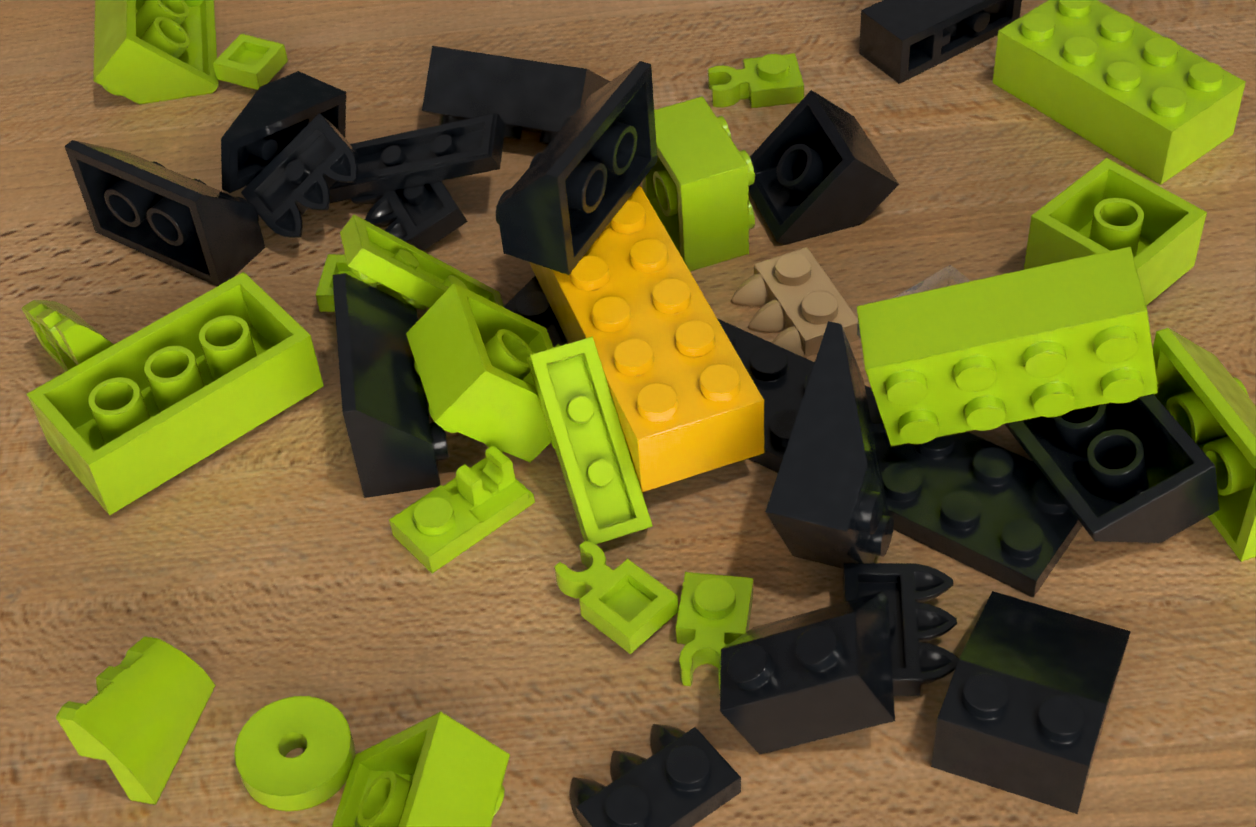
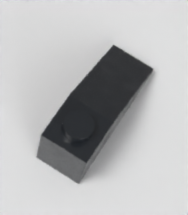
M882 0L861 10L859 54L897 83L901 84L997 36L1000 29L1020 18L1022 0Z
M299 71L261 86L221 138L222 190L232 193L247 186L319 113L328 119L345 138L346 91Z

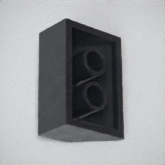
M432 46L422 111L439 116V125L498 113L506 125L504 138L521 140L522 130L541 133L540 142L549 144L560 132L564 121L569 116H573L591 94L610 81L585 68Z
M639 61L591 94L576 113L564 121L560 132L543 152H539L534 156L529 168L516 184L501 195L496 206V221L500 226L504 254L569 275L658 162L651 64Z
M72 140L64 146L96 233L215 286H219L233 278L265 248L258 213L254 205L244 198L234 197L206 185L201 180L191 179L165 168L158 162H150L126 151Z
M346 273L333 275L342 412L364 498L440 486L438 460L449 459L446 431L433 422L428 410L429 403L420 376L415 370V360L406 335L419 320L417 309Z
M1154 394L1139 397L1128 403H1107L1072 410L1058 417L1042 416L1005 424L1094 541L1162 543L1219 511L1215 465Z

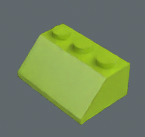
M95 0L93 81L100 84L106 91L116 96H124L142 105L212 94L218 88V80L213 62L217 59L214 0Z
M1170 328L1156 331L1153 356L1158 393L1154 395L1216 467L1219 511L1208 516L1209 520L1241 562L1256 557V405L1249 398L1243 383L1239 379L1232 377L1214 354Z
M439 712L355 755L332 827H491L493 817L504 799L505 789L502 783L510 754L446 714Z

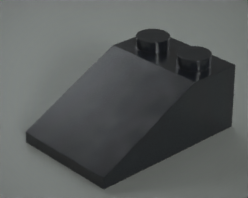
M828 321L765 512L792 556L843 569L844 563H874L876 555L883 557L891 542L894 519L892 516H888L889 511L864 379L842 324Z
M992 591L958 660L938 715L931 767L1078 814L1131 631Z

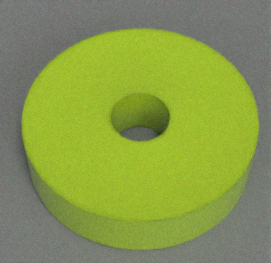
M310 696L287 697L264 706L243 726L235 745L236 766L247 792L260 804L279 811L305 810L330 799L346 783L356 754L352 734L344 715L331 703ZM293 749H305V751L297 757H285Z

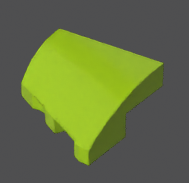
M33 300L21 308L42 347L65 371L114 345L64 304L49 300Z
M144 636L127 651L125 658L116 667L109 666L96 677L98 693L86 704L66 702L59 710L56 719L79 756L105 760L131 801L156 805L216 685L207 673L182 651L159 638Z

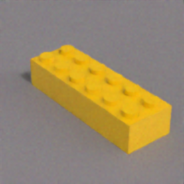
M640 185L569 275L529 262L568 343L593 336L642 492L765 453L764 399Z

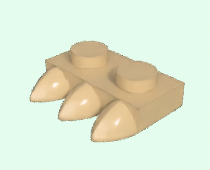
M807 247L754 264V275L742 283L731 299L733 304L739 306H763L751 319L748 325L749 330L762 333L781 332L771 343L804 358L818 354L828 321L842 324L849 343L860 339L857 316Z

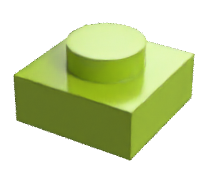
M240 34L213 62L217 80L258 90L261 86L270 82L288 62L284 44Z

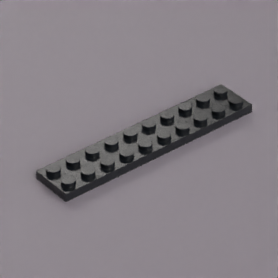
M534 276L504 308L545 327L553 347L557 344L561 346L569 344L536 276ZM718 319L764 399L765 453L748 459L778 473L815 362ZM865 385L889 511L888 516H892L894 519L893 529L1034 598L1083 526L1033 461L970 432L937 437L923 444L907 443L891 447L872 389Z

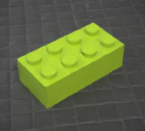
M1048 0L998 31L992 83L1162 185L1233 135L1246 81L1098 0Z
M1131 246L857 306L865 371L891 447L907 443L923 444L937 437L972 430L988 431L1002 424L1042 416L1058 417L1072 410L1107 403H1128L1139 397L1158 393L1148 311Z
M242 272L27 393V396L50 447L109 515H112L324 387L311 335L245 272Z

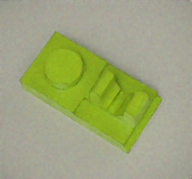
M491 446L486 449V457L470 468L466 464L462 465L457 469L454 479L445 485L441 484L389 519L393 536L433 574L535 503L534 494L515 478L512 461L498 448Z

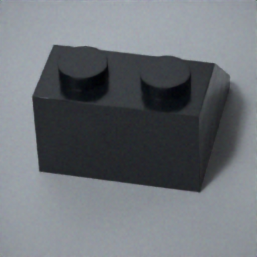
M812 90L750 156L755 173V182L749 185V193L776 241L783 245L860 225L899 185L856 118Z
M878 592L753 627L721 649L720 712L760 755L895 721L888 598L883 592Z

